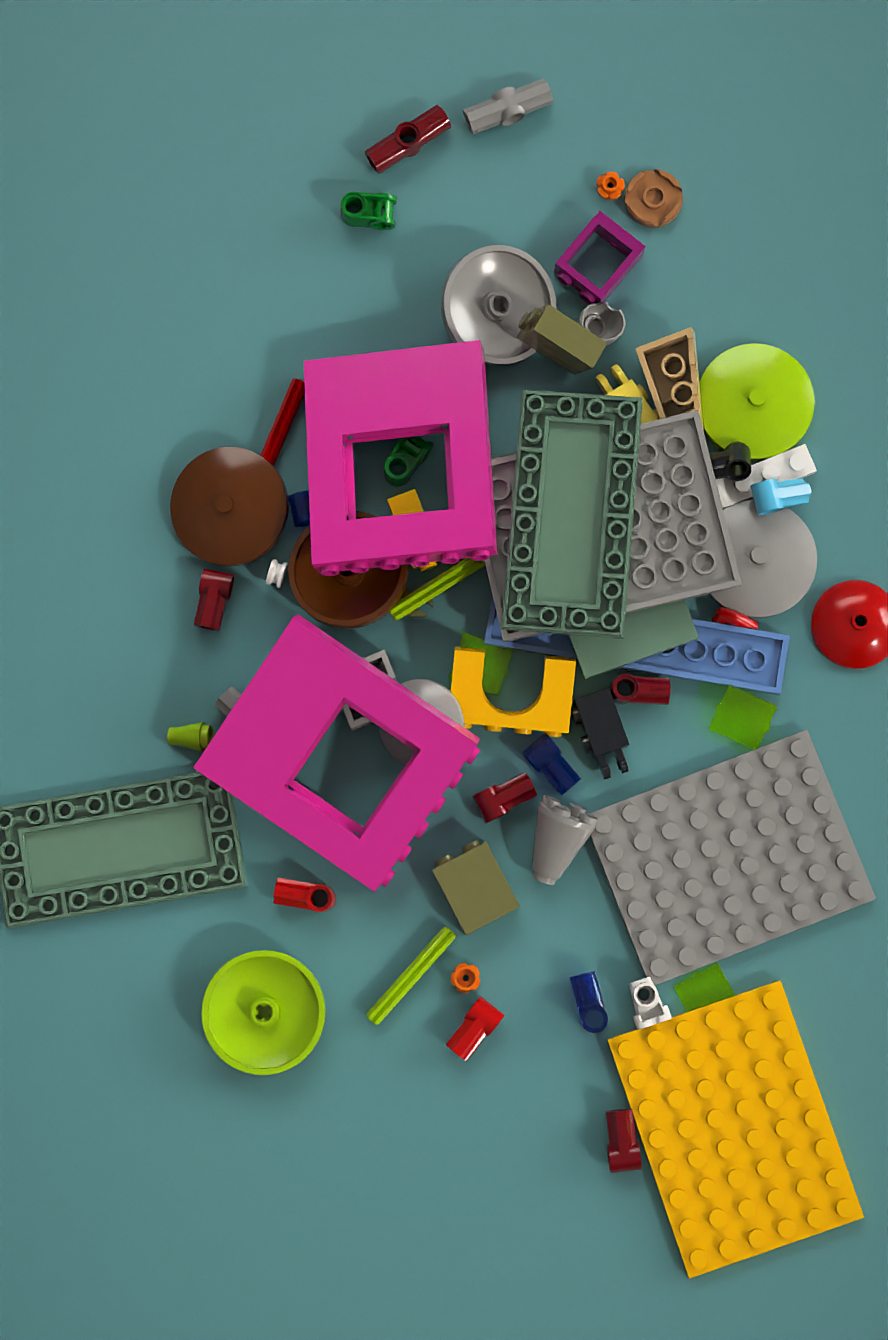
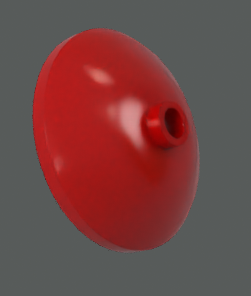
M862 580L843 581L825 591L816 602L811 615V633L819 651L829 661L849 669L868 668L888 657V593L879 586ZM857 616L864 619V626L861 627L855 623Z

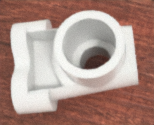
M650 976L629 983L636 1012L633 1019L637 1030L672 1018L668 1005L663 1006ZM645 988L649 991V997L646 1000H641L638 997L640 989Z

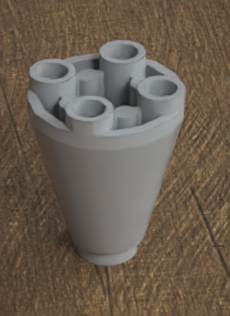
M544 795L537 810L531 866L533 870L532 877L542 883L554 885L556 879H560L595 830L598 818L586 813L587 809L580 805L570 803L566 807L560 805L559 800Z

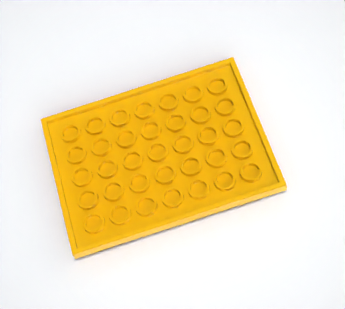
M781 980L684 1012L639 1030L635 1029L607 1039L689 1279L864 1218Z

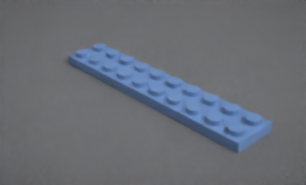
M492 595L484 645L542 655L573 657L578 661L568 635L542 633L503 642ZM692 619L699 636L698 640L619 667L779 696L782 689L790 635Z

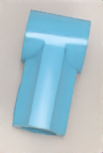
M803 478L777 482V479H770L750 486L757 515L770 514L787 507L804 505L809 503V496L811 494L810 485Z

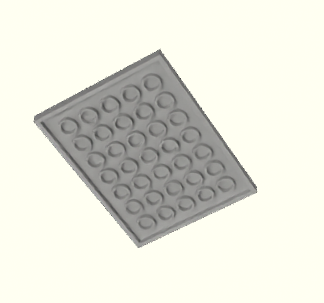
M698 410L641 424L626 614L737 588L742 585ZM516 454L491 460L497 555L490 556L489 559L484 561L500 629L502 626ZM501 629L503 642L542 634L538 632Z
M808 730L589 813L598 818L596 828L590 835L644 975L645 977H651L654 986L876 899Z

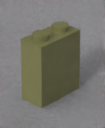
M549 304L538 309L535 308L530 313L526 312L518 324V328L521 330L516 338L573 375L593 369L607 345V342Z
M478 840L462 847L464 853L455 858L449 854L435 861L437 867L432 869L465 935L520 907L487 842L480 844Z

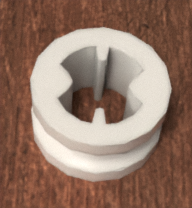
M273 559L267 574L266 584L271 585V583H275L277 588L281 589L287 574L288 563L279 564L277 559Z

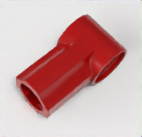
M279 877L273 895V904L316 912H326L336 902V894L330 886ZM320 889L324 890L328 895V902L323 907L317 906L314 902V894Z
M480 996L464 1016L465 1020L445 1045L467 1061L485 1036L488 1037L505 1015Z

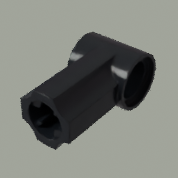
M734 442L729 444L724 451L709 454L715 479L728 477L734 481H742L748 478L752 472L751 453L745 443Z

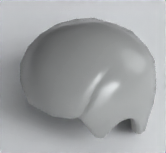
M607 302L589 304L580 312L577 322L607 342L606 346L612 344L623 334L626 325L623 312L620 309L615 310L611 308Z

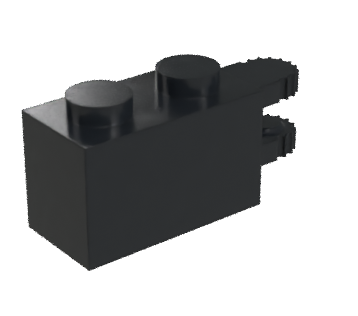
M606 688L575 699L573 702L574 708H571V714L575 725L581 724L585 736L580 738L586 754L591 753L593 759L596 758L604 780L611 778V771L604 757L606 754L614 752L618 769L622 774L628 772V766L622 749L630 744L610 689Z

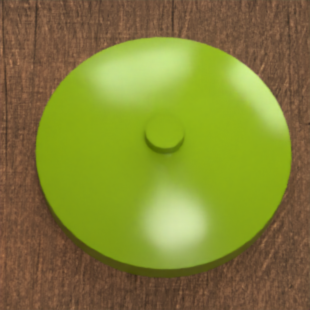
M758 343L733 347L717 356L706 368L700 379L704 434L721 451H724L731 443L741 442L749 447L751 461H764L792 449L801 440L810 426L815 405L811 381L800 363L779 348Z
M272 950L248 952L227 962L211 979L202 1003L203 1029L212 1049L231 1067L254 1075L277 1074L299 1064L316 1046L325 1023L324 995L313 973L296 958Z

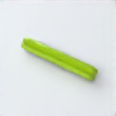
M471 558L464 559L399 600L389 612L395 621H398L484 567L485 561H475Z
M446 926L439 931L367 1012L366 1016L373 1024L379 1025L453 942L456 938L455 933Z

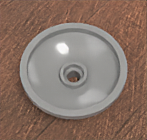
M414 679L401 683L405 688L464 727V717L459 702L446 687L428 679ZM379 727L381 740L387 751L399 763L406 765L415 751Z

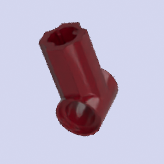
M204 568L199 583L200 598L194 626L212 631H220L226 600L230 599L233 589V574Z
M621 674L609 685L613 700L617 704H669L671 694L670 678L637 677L630 674ZM624 682L628 684L631 689L630 695H620L617 691V683Z
M524 773L499 786L497 784L472 797L486 824L509 813L510 809L536 797L537 793L527 773Z
M632 1109L605 1111L609 1138L607 1154L610 1173L641 1170L639 1143L636 1142Z

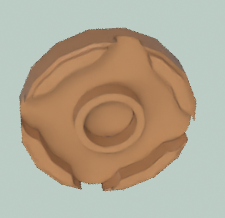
M659 169L654 171L645 170L638 173L631 179L625 192V206L628 214L636 223L644 227L659 228L668 225L677 217L683 203L680 183L672 174Z

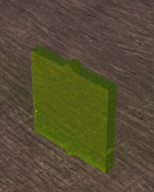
M464 633L459 647L485 649L482 679L483 690L498 696L504 676H507L509 673L507 667L513 649L484 645V639ZM452 666V669H451V672H450V675H449V678H448V680H451V681H452L453 666Z
M729 684L721 702L716 704L717 711L708 729L755 750L758 749L765 732L770 731L769 724L778 706Z
M718 963L699 973L693 972L692 977L674 986L687 1012L735 996Z

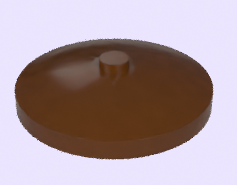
M220 447L197 456L183 469L177 478L171 495V519L178 538L192 554L215 565L240 566L261 558L278 542L287 523L289 498L281 475L265 458L244 448Z
M356 511V519L377 517L366 512ZM309 526L299 536L292 549L288 565V576L293 595L308 615L330 627L354 629L380 620L394 608L405 590L409 566L408 564L399 565V568L394 570H384L381 567L369 568V571L365 573H353L351 570L339 571V574L335 576L321 575L312 566Z

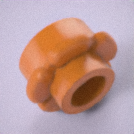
M610 171L605 175H600L596 181V186H598L597 193L603 199H617L625 188L624 180L619 178L616 172ZM609 183L613 184L612 188L608 187Z
M461 963L455 967V972L451 974V983L457 987V991L469 993L470 990H476L479 987L481 981L479 978L480 972L474 965ZM464 975L469 977L468 981L463 980Z

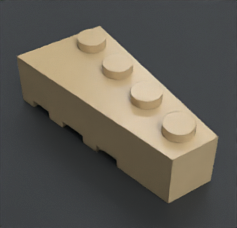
M689 327L635 348L659 418L663 419L698 410L703 427L696 340L693 328Z

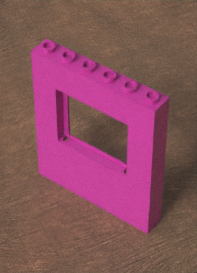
M476 340L305 360L304 384L311 559L315 570L324 576H335L339 574V571L351 570L353 573H365L369 571V568L381 567L384 570H394L399 568V565L411 564L414 567H424L429 565V562L441 561L444 564H454L459 562V559L471 558L475 561H483L489 559L490 556L497 555L485 354L481 341ZM444 433L448 492L447 510L356 519L353 443Z
M297 614L292 618L193 768L376 892L380 884L386 887L396 873L391 869L398 860L403 863L412 850V847L408 845L412 838L416 836L419 839L429 825L425 819L432 811L437 814L446 801L442 796L448 787L454 789L463 776L459 772L463 764L467 762L471 765L480 752V749L476 747L480 738ZM345 704L415 751L364 826H361L294 780Z

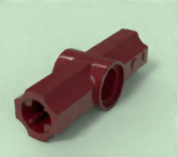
M437 104L411 122L400 123L394 133L367 149L365 156L374 171L380 174L405 157L415 156L422 146L450 129L451 123L442 107H439ZM404 136H412L415 138V140L412 143H404L401 141V139Z

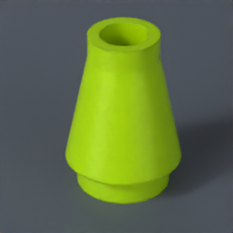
M205 722L169 727L167 733L169 745H177L201 752L205 751L214 737L213 726L206 725Z

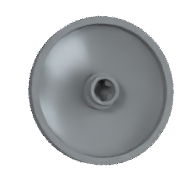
M506 245L485 246L461 258L449 272L441 293L442 319L452 341L459 343L480 340L484 349L485 364L490 365L512 364L536 352L535 349L516 338L521 330L518 328V324L526 312L530 313L535 308L538 309L549 304L556 309V296L553 284L541 264L528 253Z
M754 500L738 502L725 508L723 511L742 585L741 587L711 593L709 596L719 606L743 613L753 619L769 618L789 610L807 593L816 573L817 550L808 527L798 515L788 508L770 514L757 515Z

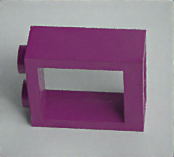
M599 210L555 263L554 273L561 284L566 287L571 285L579 292V297L587 304L605 302L641 259L646 246ZM594 232L627 257L601 289L568 264Z

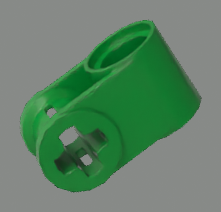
M349 192L341 200V218L345 224L352 227H368L378 230L394 229L393 208L397 203V198L387 193ZM350 205H357L361 208V211L352 214L346 209ZM382 208L385 209L384 215H381Z
M418 436L400 438L384 464L386 481L393 486L405 485L416 469L425 461L434 443L431 441L426 442ZM397 464L402 465L406 471L402 475H394L390 472V468Z

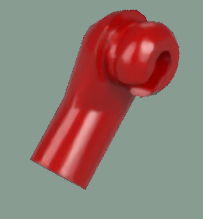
M724 607L715 610L716 614L711 619L712 622L727 625L729 623L733 626L755 630L758 628V623L743 613Z

